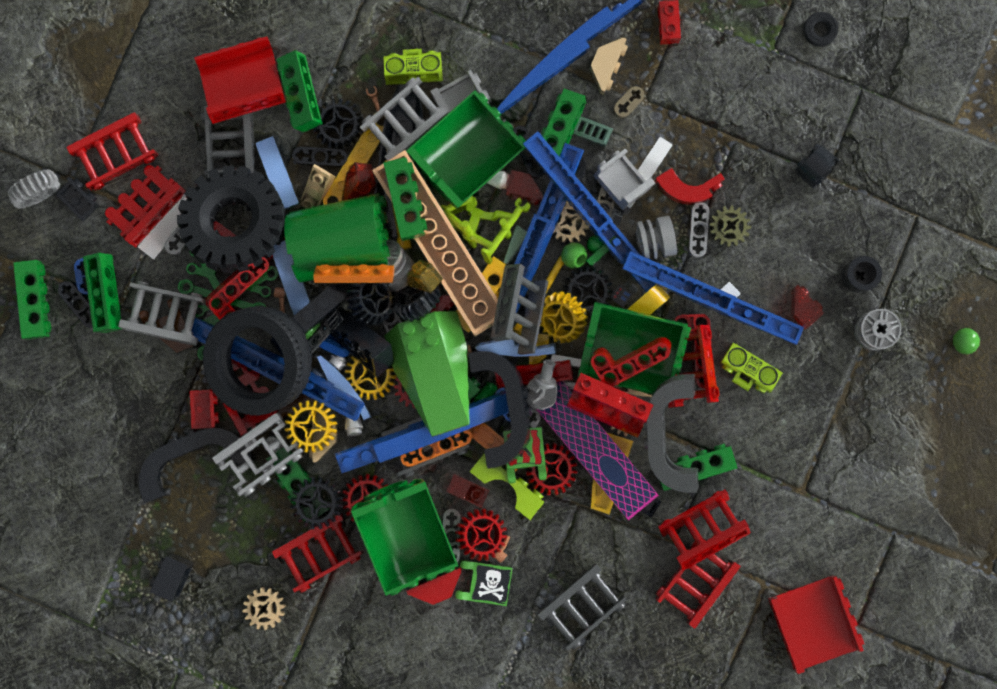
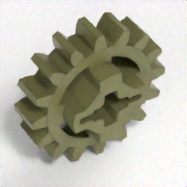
M731 205L729 210H727L723 206L722 212L719 210L715 212L717 217H711L714 223L709 224V227L713 228L710 234L716 235L713 240L719 239L720 246L725 242L728 248L731 243L736 247L738 246V241L741 243L745 241L743 236L748 237L750 235L746 230L751 229V226L747 225L751 220L744 218L747 213L741 214L740 207L734 210L733 205ZM726 214H732V215H735L736 217H735V218H730V217H728ZM718 221L721 223L720 231H718ZM736 221L732 229L724 232L728 224ZM740 222L742 223V232L739 230ZM731 235L734 239H728L723 236Z

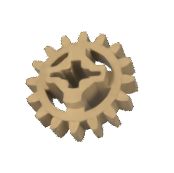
M567 201L561 212V221L557 223L553 234L557 233L555 236L557 240L562 237L563 243L567 239L571 243L575 238L580 241L579 236L585 237L584 230L590 229L578 213L570 214L567 212H576ZM568 219L572 221V226L567 224ZM582 221L581 228L577 230L578 224ZM568 231L571 232V235H566L561 232Z
M264 587L260 588V593L255 589L253 591L254 596L250 594L247 596L250 601L243 603L247 606L243 612L248 613L245 620H252L250 626L257 624L258 630L261 626L264 627V630H267L269 624L274 628L276 626L274 621L278 623L282 621L279 616L285 615L281 609L285 608L286 605L280 603L284 598L277 597L278 591L273 594L272 588L265 592ZM268 596L269 598L267 600H261L257 597ZM274 602L277 606V612L273 609ZM269 603V604L267 605V606H268V607H267V611H265L264 613L260 614V612H261V610H262V607H261V606H263V605ZM252 604H253V606L255 607V614H254V615H253V612H252ZM262 617L271 619L269 621H260Z

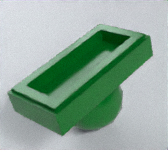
M596 235L591 236L587 240V248L594 254L585 263L592 267L609 252L608 248ZM613 236V237L609 240V242L611 243V240L614 239V238H617V237H616V236Z

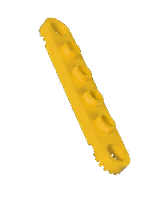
M375 123L376 126H377V127L382 131V133H383V127H384V126H379L377 123ZM370 129L363 132V135L359 138V141L347 158V162L343 165L323 199L324 205L328 204L330 197H336L339 202L346 200L380 144V141Z

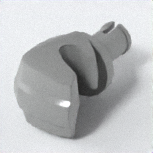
M552 360L543 361L541 374L535 375L527 385L530 391L528 392L529 397L526 399V402L533 409L544 410L552 407L556 402L557 384L556 380L552 377L556 363Z

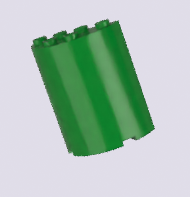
M476 90L406 150L412 162L419 167L418 170L427 181L456 209L525 149L523 143L526 140L520 134L517 136L512 131L514 130L513 126L507 120L505 122L499 117L501 113L494 106L491 108L487 103L488 99L481 92L478 94Z
M376 193L289 212V215H286L284 224L287 253L292 254L294 263L291 267L298 282L314 280L313 276L316 266L324 264L329 266H340L343 264L349 266H359L362 264L388 265L387 257H390V251L386 240H389V234L387 229H384L385 223H388L387 214L384 212V207L387 206L385 196Z
M595 302L578 376H580V373H583L601 381L591 365L592 355L597 348L607 349L614 361L657 338L665 337L671 342V351L668 358L616 385L653 395L656 388L662 382L675 376V374H680L691 327H688V324ZM661 346L658 347V350L663 349V351H665V348H661ZM646 354L640 355L642 360L647 361L650 359ZM602 356L596 357L599 362L606 361ZM623 364L625 369H632L630 364ZM606 373L608 378H615L613 373Z
M414 479L410 483L404 480L390 484L364 497V502H357L352 507L351 513L385 596L389 594L391 596L396 595L401 589L417 586L419 584L418 581L426 578L427 581L432 580L438 574L443 572L449 573L459 566L423 479Z

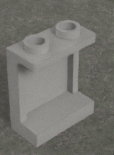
M471 70L467 71L466 75L442 88H435L430 91L437 107H444L448 113L474 90L478 94L480 92L483 93L490 100L485 89L482 90L479 85L481 83L477 73L473 74Z
M626 149L621 152L617 150L609 157L611 160L607 163L605 160L596 167L597 171L593 175L622 211L648 192L655 184L651 177L645 180L626 158L625 155L628 152Z

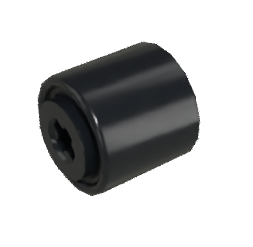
M860 256L848 262L842 271V281L845 287L855 293H864L875 288L882 278V268L879 262L869 256ZM856 271H857L858 273H860V272L863 273V275H862V279H863V280H862V281H861V279H858V280L855 279V277H856V273H855V272H856Z

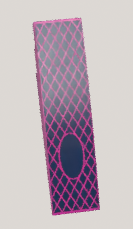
M563 381L556 382V402L550 408L538 409L537 411L629 521L659 495L594 418L567 407L572 391Z

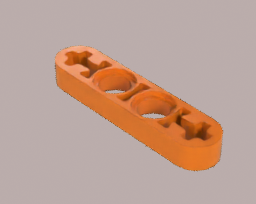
M469 430L463 431L464 434L468 433L469 437H467V442H463V440L457 441L458 446H454L451 436L447 439L451 441V446L446 450L440 447V441L430 444L429 446L432 447L433 453L428 457L424 456L422 448H419L418 451L422 460H418V457L412 459L413 463L404 461L406 454H403L400 457L403 465L411 467L469 444L472 440V434ZM460 433L455 434V438L460 436ZM414 450L409 452V454L413 455L416 454V452Z

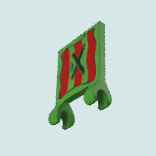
M542 427L530 428V438L524 452L515 461L506 465L508 483L516 482L515 469L538 467L539 480L547 479ZM511 430L503 431L504 443L510 437Z

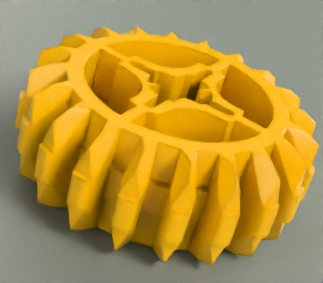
M564 291L554 292L550 296L545 297L540 326L544 328L542 333L547 332L548 338L553 337L554 342L560 340L561 343L566 341L569 343L584 333V328L588 324L585 320L588 316L583 314L586 311L585 308H581L583 302H577V296L571 298V293L565 294ZM554 304L561 305L559 309H552ZM565 326H573L571 330H564Z
M354 356L351 357L354 364L347 363V366L352 368L351 370H345V373L351 374V377H346V380L352 381L350 385L352 387L355 386L354 390L356 392L360 391V398L365 393L366 400H370L371 394H373L374 400H377V393L381 397L385 396L383 393L384 389L390 393L391 390L387 387L388 384L391 386L395 385V383L390 382V379L397 378L396 375H391V372H394L393 368L389 367L386 370L385 382L380 386L378 377H375L374 380L370 377L365 378L366 374H368L366 373L368 369L364 365H362L364 369L363 374L356 379V369L360 362ZM370 381L374 385L375 390H365L359 384Z
M307 400L306 407L301 402L298 403L300 410L293 407L292 410L295 414H287L292 420H285V424H290V428H285L284 430L286 432L291 431L287 439L294 438L291 445L297 441L299 443L297 449L305 446L304 452L306 453L309 451V447H311L312 453L316 452V446H318L320 451L324 450L322 443L329 446L330 443L327 439H335L330 433H337L336 429H331L332 425H337V422H331L330 420L335 417V414L328 416L331 409L327 408L324 411V403H321L318 408V401H314L311 406L310 401ZM311 410L306 421H297L302 413ZM317 412L324 417L326 426L318 424ZM313 421V425L320 427V429L315 428L309 432V428L302 426V424L307 425ZM296 427L302 428L305 431V441L298 436ZM317 431L325 432L319 441L311 443Z

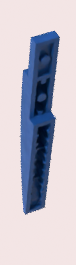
M628 0L624 4L620 2L612 8L613 12L608 7L598 12L551 51L514 88L497 110L503 114L586 54L590 49L589 41L646 0Z
M538 131L523 143L535 161L619 263L624 266L629 251L640 255L612 222L613 220ZM613 236H616L617 238L612 239V240H611V243H610L609 240H610ZM629 273L645 292H648L655 286V284Z
M565 143L560 158L575 175L584 150ZM551 179L538 212L532 218L514 263L525 266L523 277L531 282L567 200ZM521 285L519 295L525 297L528 288ZM519 303L517 304L516 313L518 312L521 305Z
M629 251L622 268L688 300L794 345H797L804 329L803 326L736 298V296Z
M195 318L191 331L193 332L192 335L198 338V341L206 344V338L214 325ZM236 336L231 348V358L280 384L284 374V358ZM311 372L309 381L302 392L304 395L319 403H324L325 406L353 421L358 420L365 404L334 387V383Z
M506 391L470 403V425L432 437L422 420L408 425L409 428L335 453L341 473L379 461V463L508 413Z

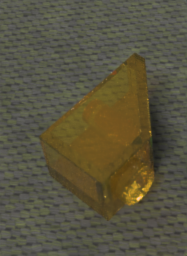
M419 260L408 272L406 283L408 286L432 293L443 278L431 263Z

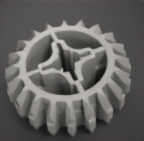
M51 170L32 173L10 187L8 190L9 200L18 209L36 205L57 192L60 187L59 179Z

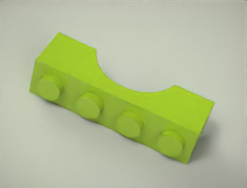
M485 453L470 471L484 484L491 480L508 482L507 466L487 469ZM519 477L515 483H509L514 488L517 496L515 509L531 520L544 504L542 500L544 496L535 489L533 492L527 488L529 484Z

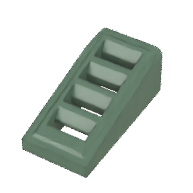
M581 116L573 134L605 148L613 128ZM583 122L584 126L581 132L577 131L580 123ZM590 125L591 128L587 135L585 134V131L587 126ZM597 128V134L595 137H593L592 133L594 129ZM604 131L605 134L603 136V139L601 140L599 139V136L601 132Z
M518 225L514 229L504 258V264L510 265L520 250L527 233Z

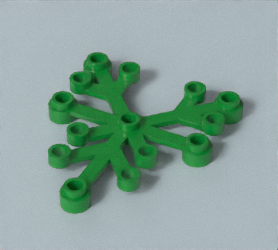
M194 263L187 265L186 271L189 274L207 277L214 290L220 285L215 276L216 271L208 268L205 263L201 264L202 268ZM192 265L196 267V270L193 273L189 271V268ZM269 266L268 270L245 291L249 290L260 294L262 297H269L272 294L271 288L268 286L262 287L258 284L266 280H276L279 276L277 268ZM270 270L275 272L273 277L268 276ZM183 279L178 284L179 292L186 295L197 293L207 297L212 292L194 286L193 282L188 279ZM188 283L190 285V289L188 291H185L183 287L185 284ZM264 288H268V295H263L262 290ZM234 289L230 291L226 290V294L228 295L234 292ZM215 298L211 302L212 307H217L220 304L219 298ZM235 299L230 304L242 309L254 306L267 307L262 302L252 304L239 299ZM198 305V308H202L203 312L200 315L196 313V316H204L205 312L209 311L206 305ZM213 314L203 321L215 326L219 319ZM201 346L197 352L201 360H203L204 346Z

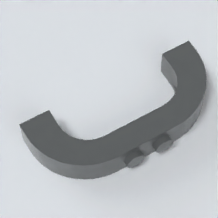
M695 374L676 375L662 382L650 399L649 403L653 404L646 423L644 422V430H647L644 446L645 449H648L649 463L653 473L667 487L685 493H697L699 487L698 468L679 467L669 459L666 452L665 407L676 399L694 398Z

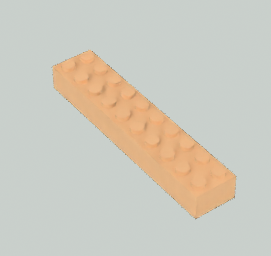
M405 150L388 160L392 161L406 157L408 162H412ZM383 163L372 171L392 202ZM413 164L414 173L411 176L412 180L417 182L419 192H416L417 200L421 199L423 211H420L421 219L425 218L428 229L424 230L425 236L414 239L474 336H477L493 326L498 299ZM399 176L397 179L398 184H404L407 181L406 176ZM405 194L401 198L402 203H409L411 201V195ZM414 213L407 214L406 221L413 222L416 215Z

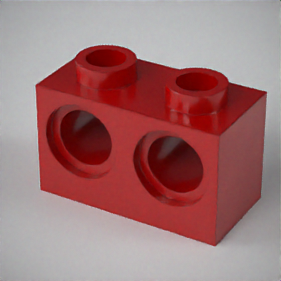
M678 0L659 1L657 11L660 44L679 43L681 39Z

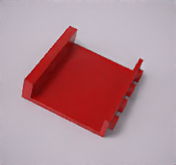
M268 36L194 57L200 71L208 105L206 108L207 114L212 124L286 103Z
M834 575L768 598L794 672L797 674L805 672L804 669L847 653L856 650L859 652L864 651L862 647L864 640L855 628L858 626L854 615L851 616L848 609L851 608L850 602L847 597H844L842 592L844 589L843 583L840 578L837 579Z

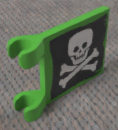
M461 560L460 567L473 570L470 592L457 590L455 594L456 599L507 606L513 568Z

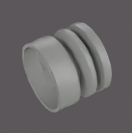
M669 215L656 218V227L652 226L649 219L645 222L646 229L642 221L636 222V241L643 257L650 259L649 251H651L653 259H657V250L659 249L663 257L677 255L675 232Z
M386 240L390 251V257H387L388 265H394L395 271L393 283H389L388 288L398 291L405 288L414 279L416 272L406 283L407 274L413 268L415 262L405 253L398 242Z
M876 309L863 314L857 320L854 327V335L857 342L863 348L870 351L883 350L893 346L899 340L901 323L893 312L887 309ZM879 326H882L883 329L881 330L880 333H878V332H877L878 327H879Z

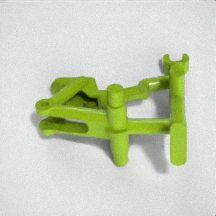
M471 196L458 209L453 207L452 204L441 205L440 207L451 225L462 234L471 248H476L477 243L487 248H482L481 254L484 261L491 264L492 254L504 237L511 239V227L522 212L526 213L529 211L530 204L527 202L524 206H520L522 200L518 198L515 201L516 208L513 213L500 210L486 212L476 208L477 200ZM466 210L471 217L469 222L467 220L460 221L455 214ZM500 218L501 230L492 242L476 234L480 219L495 222Z

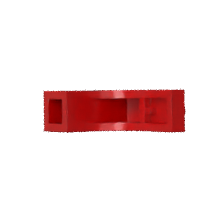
M671 168L655 178L654 182L669 199L681 204L693 205L711 199L713 195L710 190L713 192L722 187L721 183L725 179L720 173L702 185L690 186L683 183Z

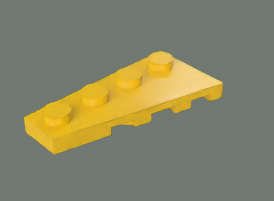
M607 433L628 458L634 441ZM593 479L591 509L610 515L613 501Z

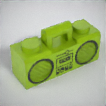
M421 48L403 50V55L392 53L384 56L386 85L406 84L410 79H416L417 77L422 82L443 81L441 52L428 51L422 53Z
M735 343L730 344L719 362L723 365L722 369L730 374L732 372L736 373L732 382L746 391H749L754 384L757 391L763 394L765 392L771 393L783 372ZM742 374L745 377L749 378L750 381L746 382L739 376Z

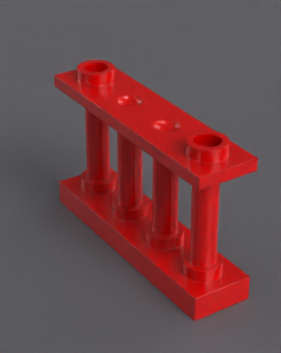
M135 112L66 147L69 154L79 157L91 179L90 182L85 184L88 189L99 190L104 187L106 182L144 163L150 164L155 161V157L159 156L154 149L148 150L137 128L138 124L142 123V121ZM126 130L131 131L142 153L141 156L133 160L120 137L121 133ZM110 138L114 140L125 164L117 168L114 167L103 146L104 142ZM93 147L97 149L108 170L107 173L100 177L97 176L86 154L87 150Z
M697 325L698 332L690 333L687 341L699 340L700 351L685 353L682 361L701 359L703 370L680 373L679 375L695 374V379L704 378L705 390L695 391L693 399L706 397L707 403L719 402V388L716 385L711 347L712 333L709 325ZM689 399L673 400L668 404V407L684 406V400Z
M580 373L567 407L638 438L644 422L646 423L653 404Z
M726 489L715 492L705 501L672 519L663 521L658 526L662 537L669 534L680 555L676 558L683 571L751 533L745 519L741 522L737 521L726 502L730 499ZM718 506L731 524L730 528L725 531L719 529L709 511ZM700 516H703L714 534L707 541L703 540L692 522ZM686 525L697 543L696 547L690 550L685 548L675 531Z
M342 513L340 516H334L336 518L335 522H332L330 519L328 520L330 526L327 527L323 522L322 529L316 526L315 529L307 531L272 551L275 559L281 557V559L285 560L299 586L293 589L294 593L298 590L300 593L311 588L310 583L349 561L353 564L361 559L360 555L364 552L362 550L357 553L355 552L341 527V521L345 520ZM329 528L336 532L349 556L341 562L337 560L324 536L326 535L324 531ZM313 537L315 540H318L332 567L323 572L307 546L309 544L307 541ZM295 547L299 550L301 549L315 574L313 578L306 582L291 557L292 553L290 550Z
M694 541L690 548L696 547L697 543ZM715 554L707 557V559L722 569L723 573L719 579L717 577L713 578L696 564L689 567L691 571L710 584L711 590L708 594L701 593L680 576L684 571L679 567L665 587L662 585L655 594L657 595L656 600L659 603L663 599L667 600L687 615V619H689L687 623L695 629L741 567L736 562L726 563ZM675 583L699 600L698 603L700 605L696 610L690 609L669 593Z

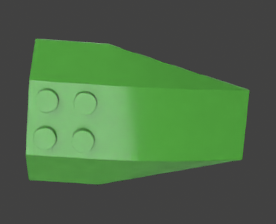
M434 311L426 314L425 317H420L418 321L414 319L412 322L407 320L398 323L384 335L385 340L391 344L394 354V364L392 366L431 436L434 437L470 425L467 372L468 347L457 311Z

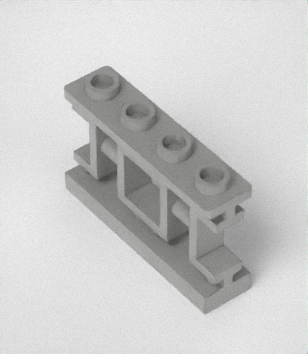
M279 413L273 414L212 458L219 465L221 471L230 466L240 479V482L233 486L238 496L245 495L247 497L255 491L254 487L259 483L261 486L271 480L270 476L273 473H281L287 468V463L290 461L295 463L303 457L304 449L302 447L297 449L299 443L296 441L295 444L289 446L279 432L287 426ZM274 425H279L272 430L278 439L271 444L264 437L256 440L257 437ZM260 444H263L272 459L260 468H257L248 453ZM282 445L287 452H291L293 449L296 450L274 466V463L279 460L274 450ZM246 447L241 452L246 462L238 467L233 460L224 462L240 449ZM249 468L252 469L255 475L260 474L262 471L264 472L262 476L245 488L241 487L248 482L242 473Z

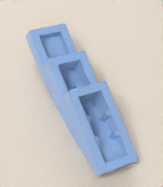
M272 136L255 143L268 179L278 192L285 210L299 205L274 137Z
M284 240L281 241L280 245L275 244L273 246L275 252L272 255L292 312L296 315L310 303L304 282L299 283L291 267L294 261L292 254L287 253Z
M512 339L491 340L478 343L475 346L478 351L514 357L555 354L557 351L556 344L552 343L536 346L534 354L520 355L518 354L519 343Z
M318 356V361L327 380L334 383V387L363 402L362 398L359 397V394L343 374L323 356ZM364 404L360 414L363 420H367L372 416Z

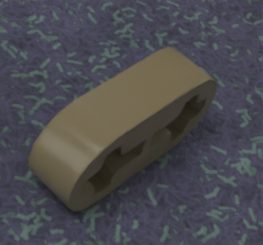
M637 86L630 88L615 104L614 114L618 118L628 117L643 101L644 91L642 88ZM631 92H633V93L639 92V93H640V94H639V98H640V99L638 100L637 98H635V99L631 102V101H630V99H631V97H632V93H631ZM627 103V113H619L618 111L620 108L618 106L620 105L621 107H623Z

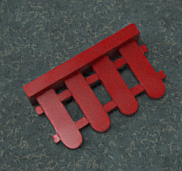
M147 165L144 168V174L147 178L143 182L139 179L133 180L131 188L134 192L130 196L126 193L120 194L118 201L121 206L117 210L109 207L105 211V215L108 218L106 222L109 225L114 223L122 231L120 235L135 248L184 196L186 191L172 178L169 180L160 173L162 169L159 166L154 168L152 165ZM152 181L160 188L157 194L147 187ZM139 195L147 202L144 208L134 201ZM126 209L135 217L131 222L121 215Z
M231 359L234 372L241 368L244 373L238 377L242 384L246 387L250 385L253 391L257 393L269 392L267 387L257 388L255 384L260 378V373L254 370L248 371L245 365ZM222 403L241 437L248 433L247 429H254L258 423L278 412L276 410L264 415L244 414L245 417L241 419L238 415L239 412L232 410L225 403Z

